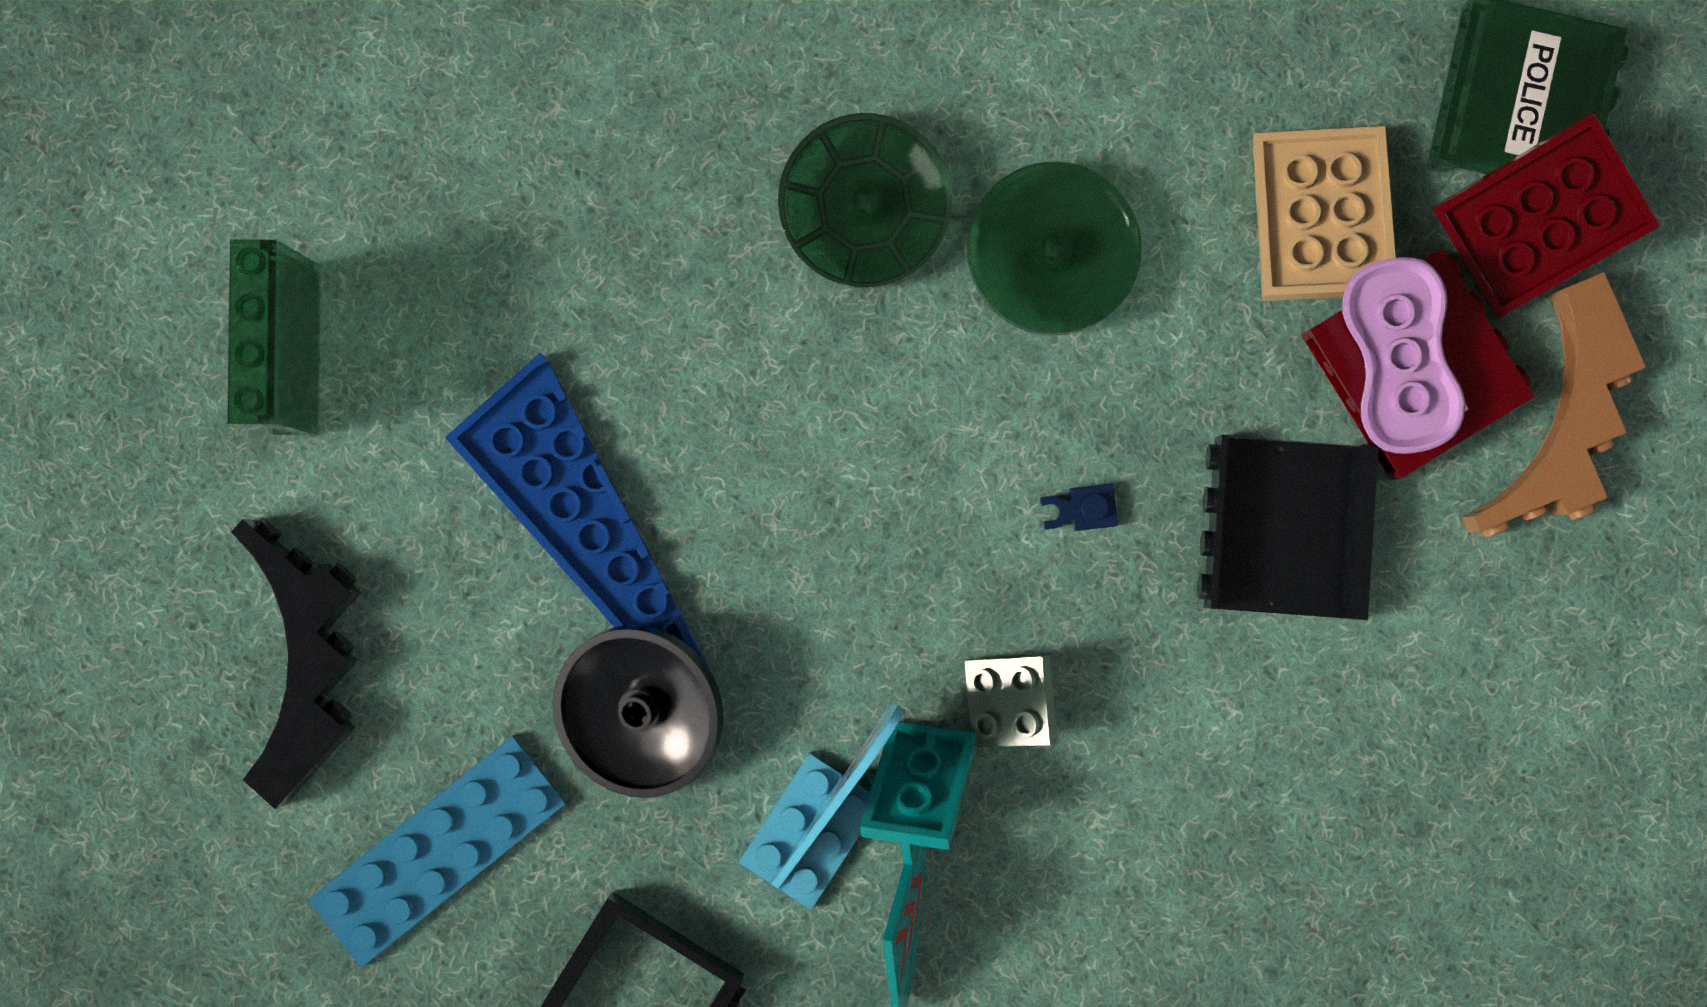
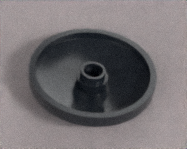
M622 625L604 630L585 641L571 653L556 680L553 695V714L562 745L572 761L585 775L610 791L639 798L658 797L673 793L698 776L711 761L717 750L723 729V706L717 683L702 658L685 642L668 632L643 625Z

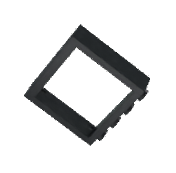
M612 891L541 1007H562L618 915L724 981L709 1007H737L746 989L740 986L744 973Z

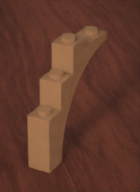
M1605 272L1550 294L1561 326L1564 352L1562 393L1553 424L1537 455L1518 479L1492 501L1461 517L1468 533L1482 532L1484 537L1498 534L1510 528L1507 521L1522 515L1523 520L1526 521L1549 512L1547 504H1549L1553 516L1568 515L1570 520H1574L1596 511L1594 503L1608 498L1590 455L1614 447L1612 439L1627 433L1609 391L1634 382L1631 374L1646 368Z

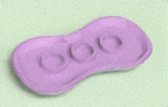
M1392 258L1378 261L1362 268L1347 283L1342 302L1344 320L1362 352L1365 363L1366 380L1361 402V419L1364 429L1369 438L1378 447L1385 451L1403 454L1430 450L1446 443L1460 429L1465 413V398L1462 388L1446 361L1442 345V330L1447 310L1446 288L1440 275L1430 264L1415 258Z

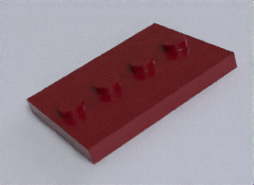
M1593 112L1431 207L1498 318L1660 227L1658 220Z

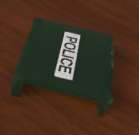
M1468 0L1463 5L1426 169L1443 173L1452 166L1488 174L1591 112L1596 115L1609 137L1610 129L1606 127L1609 112L1615 107L1619 96V87L1615 86L1618 70L1625 64L1629 50L1628 46L1624 45L1627 29L1506 0Z

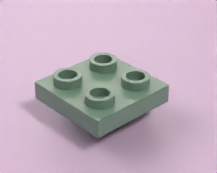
M1022 655L1017 658L999 657L965 661L971 732L976 733V747L1036 746L1058 743L1050 655Z

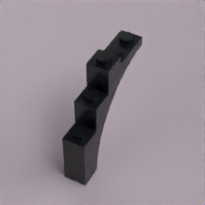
M242 519L231 533L255 558L272 587L283 618L288 650L286 690L278 721L263 753L243 778V781L269 805L277 809L287 805L356 728L348 720L351 717V713L346 707L334 699L327 702L324 698L358 661L351 653L354 646L347 638L336 631L332 634H329L327 631L361 592L353 586L357 581L356 577L342 565L337 563L332 567L330 564H319L311 571L310 568L313 566V562L296 548H292L291 551L286 549L278 541L282 536L281 533L264 519H261L259 522Z

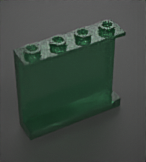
M230 239L227 424H259L271 427L272 435H319L321 265L278 240Z

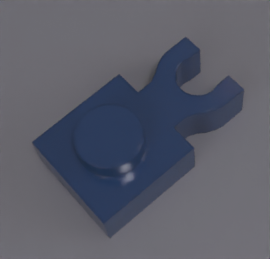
M1113 483L1070 488V500H1062L1055 496L1040 497L1041 506L1052 504L1059 511L1056 520L1043 521L1044 530L1058 528L1073 520L1074 531L1118 526Z

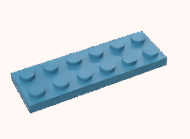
M513 735L310 897L308 901L362 968L568 802L515 735Z

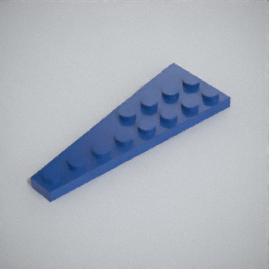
M539 353L445 437L446 440L614 627L643 625L668 632L690 646L702 658L705 664L709 666L546 357Z

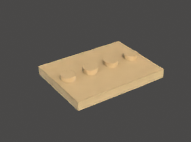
M1385 126L1254 133L1253 154L1262 301L1343 298L1347 283L1355 273L1372 263L1396 258Z

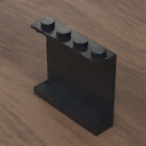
M1223 434L1215 437L1214 444H1209L1207 447L1205 458L1206 469L1212 470L1211 487H1205L1203 494V512L1210 513L1209 530H1203L1200 538V555L1207 556L1206 574L1200 573L1197 582L1198 599L1204 600L1203 608L1368 620L1379 447L1374 445L1346 447L1228 438L1229 435Z

